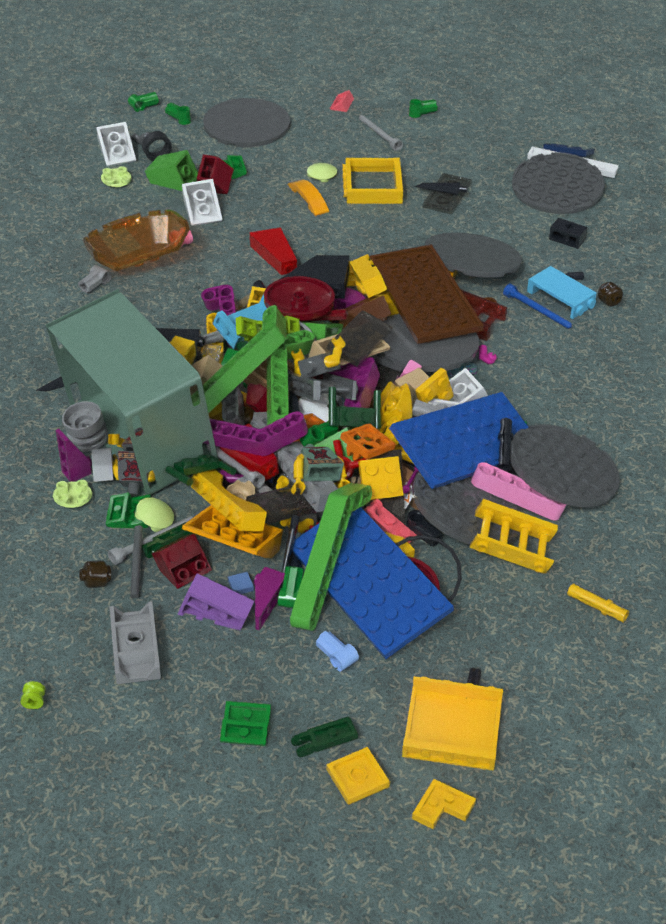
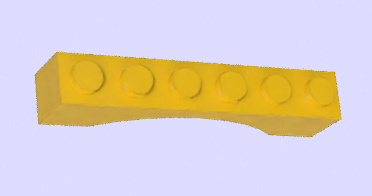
M213 469L193 474L191 477L193 479L191 488L240 531L264 530L267 512L258 504L241 499L227 491L222 486L223 475L217 470Z

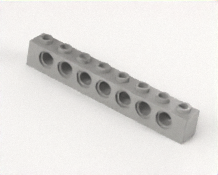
M267 412L254 413L250 425L258 429L267 426ZM299 441L292 442L273 452L277 458V463L293 483L296 482V479H293V465L303 448ZM302 479L306 486L302 493L316 512L324 511L329 494L338 489L332 481H304Z

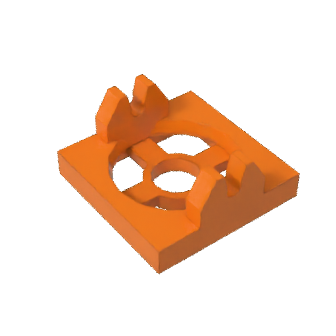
M370 423L342 432L340 437L347 444V456L353 455L354 461L362 456L367 460L394 450L396 445ZM358 435L361 439L355 440L354 437ZM365 437L371 438V439H370L371 441H368V440H366V439H364V438H365ZM363 445H371L373 449H367Z

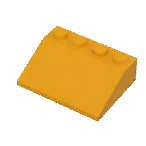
M212 505L182 526V529L263 558H272L280 551L283 529L266 523L263 531H240Z

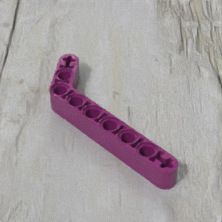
M298 411L292 412L262 429L210 419L215 446L260 456H267L305 436L308 432L304 416Z

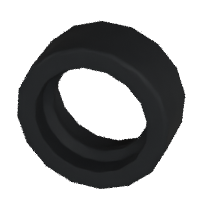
M153 131L144 137L142 150L148 159L154 161L160 155L170 154L172 144L165 133ZM163 140L165 142L164 147L160 151L155 153L149 151V147L154 141Z

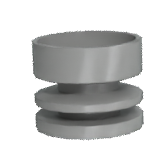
M89 401L77 402L64 411L62 422L67 436L82 452L98 449L106 443L108 430L102 411L97 404Z

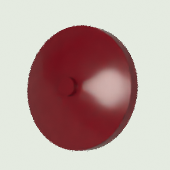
M293 276L276 280L264 291V304L266 308L276 305L283 316H291L299 320L321 317L333 308L335 302L334 291L327 283L305 276Z

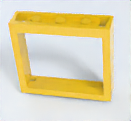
M345 158V164H342L344 197H347V204L403 203L400 158ZM351 172H393L395 189H352Z

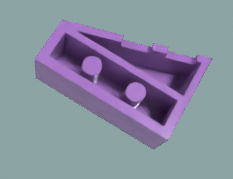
M196 574L178 615L183 616L187 613L195 615L197 620L202 621L203 618L215 620L217 625L241 630L254 601L207 577Z

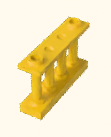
M486 499L481 501L475 511V516L483 519L481 533H477L469 548L546 574L554 563V560L545 557L547 542H550L557 533L558 525ZM491 522L501 525L499 541L488 537ZM509 528L520 532L518 547L507 544ZM528 535L539 539L537 554L526 550Z

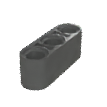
M237 386L222 400V418L224 422L245 425L244 397Z

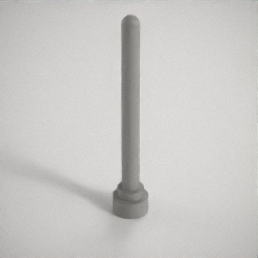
M359 116V120L389 142L390 147L394 151L400 150L403 147V142L400 139L392 138L365 116Z
M208 444L207 449L211 451L210 445ZM215 446L217 457L236 468L240 474L247 478V481L252 482L255 489L263 486L265 477L257 471L251 472Z
M189 516L171 526H168L148 537L143 538L142 545L153 541V537L163 532H166L180 524L188 522L193 517ZM133 544L124 548L115 547L109 550L108 557L114 565L122 563L127 555L133 553Z

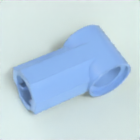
M324 631L316 640V646L330 658L331 664L335 668L338 667L337 670L340 672L359 660L356 649L351 644H343L331 632Z

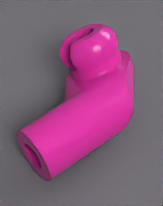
M480 345L479 359L487 364H493L497 359L496 354L492 355L493 352L487 354V346Z

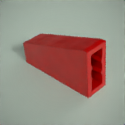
M281 227L249 232L250 247L280 275H286L297 268V259Z
M220 447L222 451L251 472L257 471L265 477V481L279 474L277 458L273 453L267 456H260Z

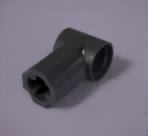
M411 510L408 513L406 526L416 536L426 535L438 539L443 538V533L425 520V517L419 510ZM422 539L433 547L438 544V542Z

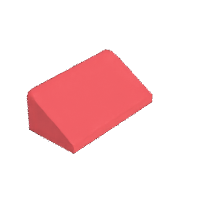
M350 90L338 94L330 109L347 112L354 100Z

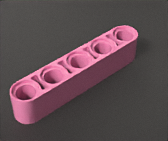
M479 463L471 479L475 487L550 520H559L566 507V504L559 503L540 494L520 477L488 463Z

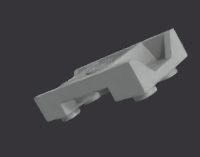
M152 601L148 602L140 611L125 613L114 606H109L116 683L124 684L161 679ZM133 637L140 638L138 641L135 642L130 641V639Z

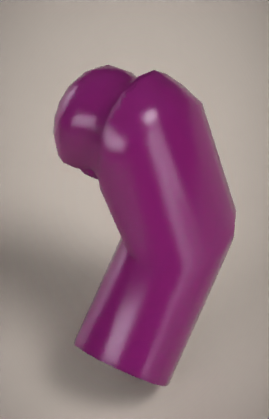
M222 469L220 471V474L229 483H234L237 479L243 477L242 474L231 475Z

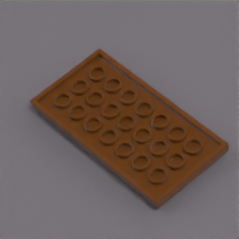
M432 244L369 256V261H373L371 266H376L381 273L387 288L386 292L417 344L483 331L482 322Z

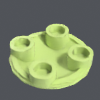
M316 163L307 169L308 177L320 180L321 182H327L337 174L335 166L328 163Z
M123 166L113 169L105 168L103 169L101 180L107 186L122 187L130 183L131 175L127 172V168Z
M78 480L77 482L60 481L56 484L53 498L60 506L75 508L88 503L93 493L86 480Z
M144 498L139 501L135 512V517L138 520H142L154 532L171 526L174 521V513L165 502L156 498Z

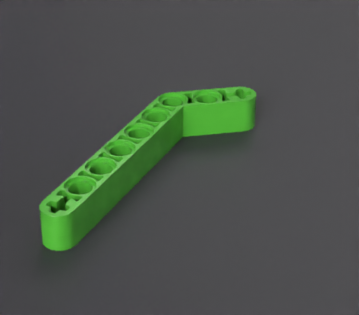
M276 305L268 307L263 312L262 330L203 384L208 413L286 340V319ZM198 390L191 395L193 406L200 404Z
M308 330L286 334V340L267 357V425L289 414L287 360L293 358L292 351L298 353L299 349H301L303 355L310 353L315 335Z
M349 483L329 494L291 613L290 624L292 627L310 631L316 628L351 513L370 502L372 497L370 485Z

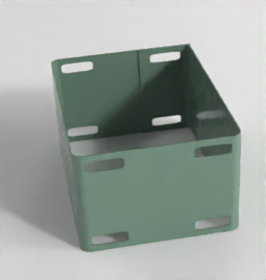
M119 289L46 324L70 406L75 404L70 385L76 382L81 394V400L78 402L89 401L100 407L108 434H120V438L123 439L130 436L144 487L142 490L146 495H152L178 480L166 473L165 469L167 466L174 467L175 462H179L184 458H196L201 454L217 457L199 373L141 312L119 292ZM56 338L64 347L59 349ZM196 384L200 404L193 406L190 387ZM142 427L143 434L136 437L134 431ZM108 439L104 443L107 448L112 449L113 455H117L118 451H124L123 448L116 445H109ZM209 441L211 452L203 445V442ZM153 470L155 481L149 487L146 474Z

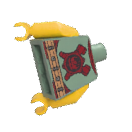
M312 444L306 445L302 448L301 454L296 457L293 465V479H296V482L291 488V493L295 494L297 487L301 491L300 495H302L306 487L302 479L304 481L340 480V483L336 486L337 488L349 484L350 482L345 479L347 475L343 459L328 447H314Z

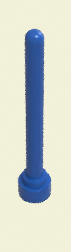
M511 283L504 288V296L520 300L567 329L572 327L569 321L519 293L517 287Z

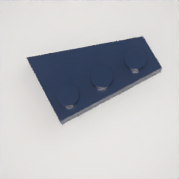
M546 143L543 146V149L569 153L583 158L593 155L595 148L582 150V147L571 146L569 148L568 145Z

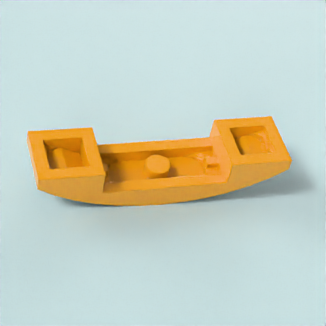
M304 179L288 183V186L294 193L298 192L308 203V209L315 216L329 212L323 197L312 183Z

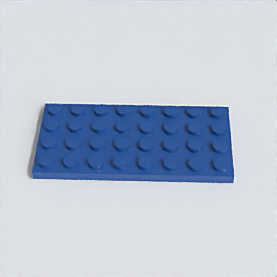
M499 392L393 423L389 429L431 489H435L473 476L477 465L481 462L498 468L500 442L498 440V433L500 432L501 419L510 418L512 420L513 437L520 429L528 428V425L503 392Z
M362 507L351 513L327 593L379 653L387 659L453 612L454 607ZM320 523L294 541L292 552L305 567L307 566Z

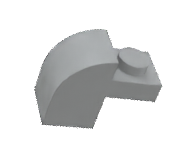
M111 448L92 449L94 482L114 480L112 469L114 458Z

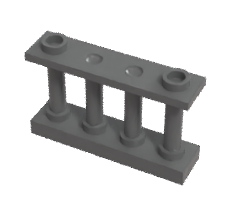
M288 373V392L291 391L295 395L310 400H320L322 393H329V387H336V395L356 400L358 393L356 380L330 373L323 374V379H312L299 374Z

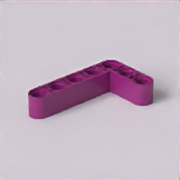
M363 358L341 365V369L329 372L330 374L356 380L358 386L356 400L346 398L344 402L345 407L369 408L380 376L374 358Z

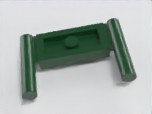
M329 387L328 426L357 428L370 423L376 429H381V390H374V409L336 407V387Z
M201 454L192 459L184 458L179 462H175L174 467L167 466L165 469L166 473L187 486L193 484V479L188 477V475L217 468L231 475H235L237 472L236 468L215 456Z

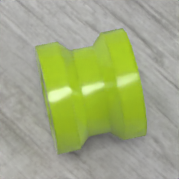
M34 681L25 683L22 691L21 705L27 709L41 708L44 702L45 686Z

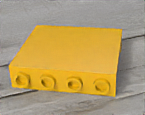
M414 676L402 757L494 771L503 689L493 686L484 687L471 683L464 684L450 680H436L428 677Z

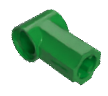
M156 92L140 96L133 94L128 98V104L136 112L143 111L145 107L159 103Z
M412 99L410 100L408 115L412 118H418L421 114L436 112L438 108L437 102L434 99L426 101Z
M172 102L167 104L165 108L166 114L178 119V123L181 125L191 123L190 108L188 106H178Z
M329 421L313 425L308 429L307 434L300 438V442L304 447L308 444L316 445L336 434L338 427L328 426Z
M286 566L283 588L279 592L278 606L293 609L304 575V568Z

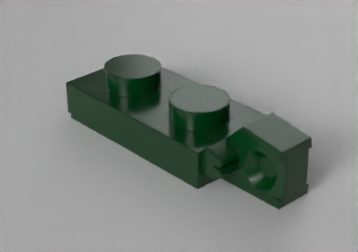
M185 523L180 524L153 537V541L142 545L144 556L148 559L152 558L151 553L185 535L193 533L182 529Z

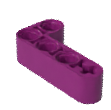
M230 285L207 288L201 293L206 309L210 311L220 309L227 316L238 312L237 299ZM225 340L227 346L230 347V348H232V347L229 345V343Z

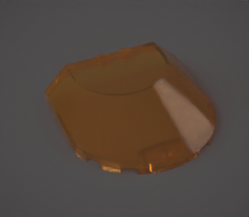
M153 210L148 212V216L141 217L140 213L104 224L102 225L104 230L99 232L97 229L92 230L88 233L89 238L87 236L83 238V243L96 262L115 271H120L131 266H142L146 261H156L161 256L180 250L190 228L187 219L176 211L165 210V214H161L160 210Z

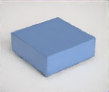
M248 572L228 576V583L232 591L239 594L254 591V586Z

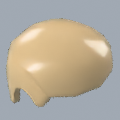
M237 480L226 489L231 494L253 503L255 499V486L249 480L245 483Z

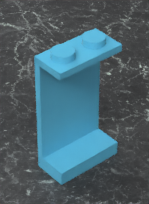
M552 266L528 280V293L534 294L540 289L571 307L570 318L572 319L578 315L581 316L596 304L597 293Z
M264 294L260 303L227 316L223 310L217 312L213 325L233 349H236L237 343L244 341V337L237 336L236 318L243 316L262 321L263 312L267 309L264 304Z

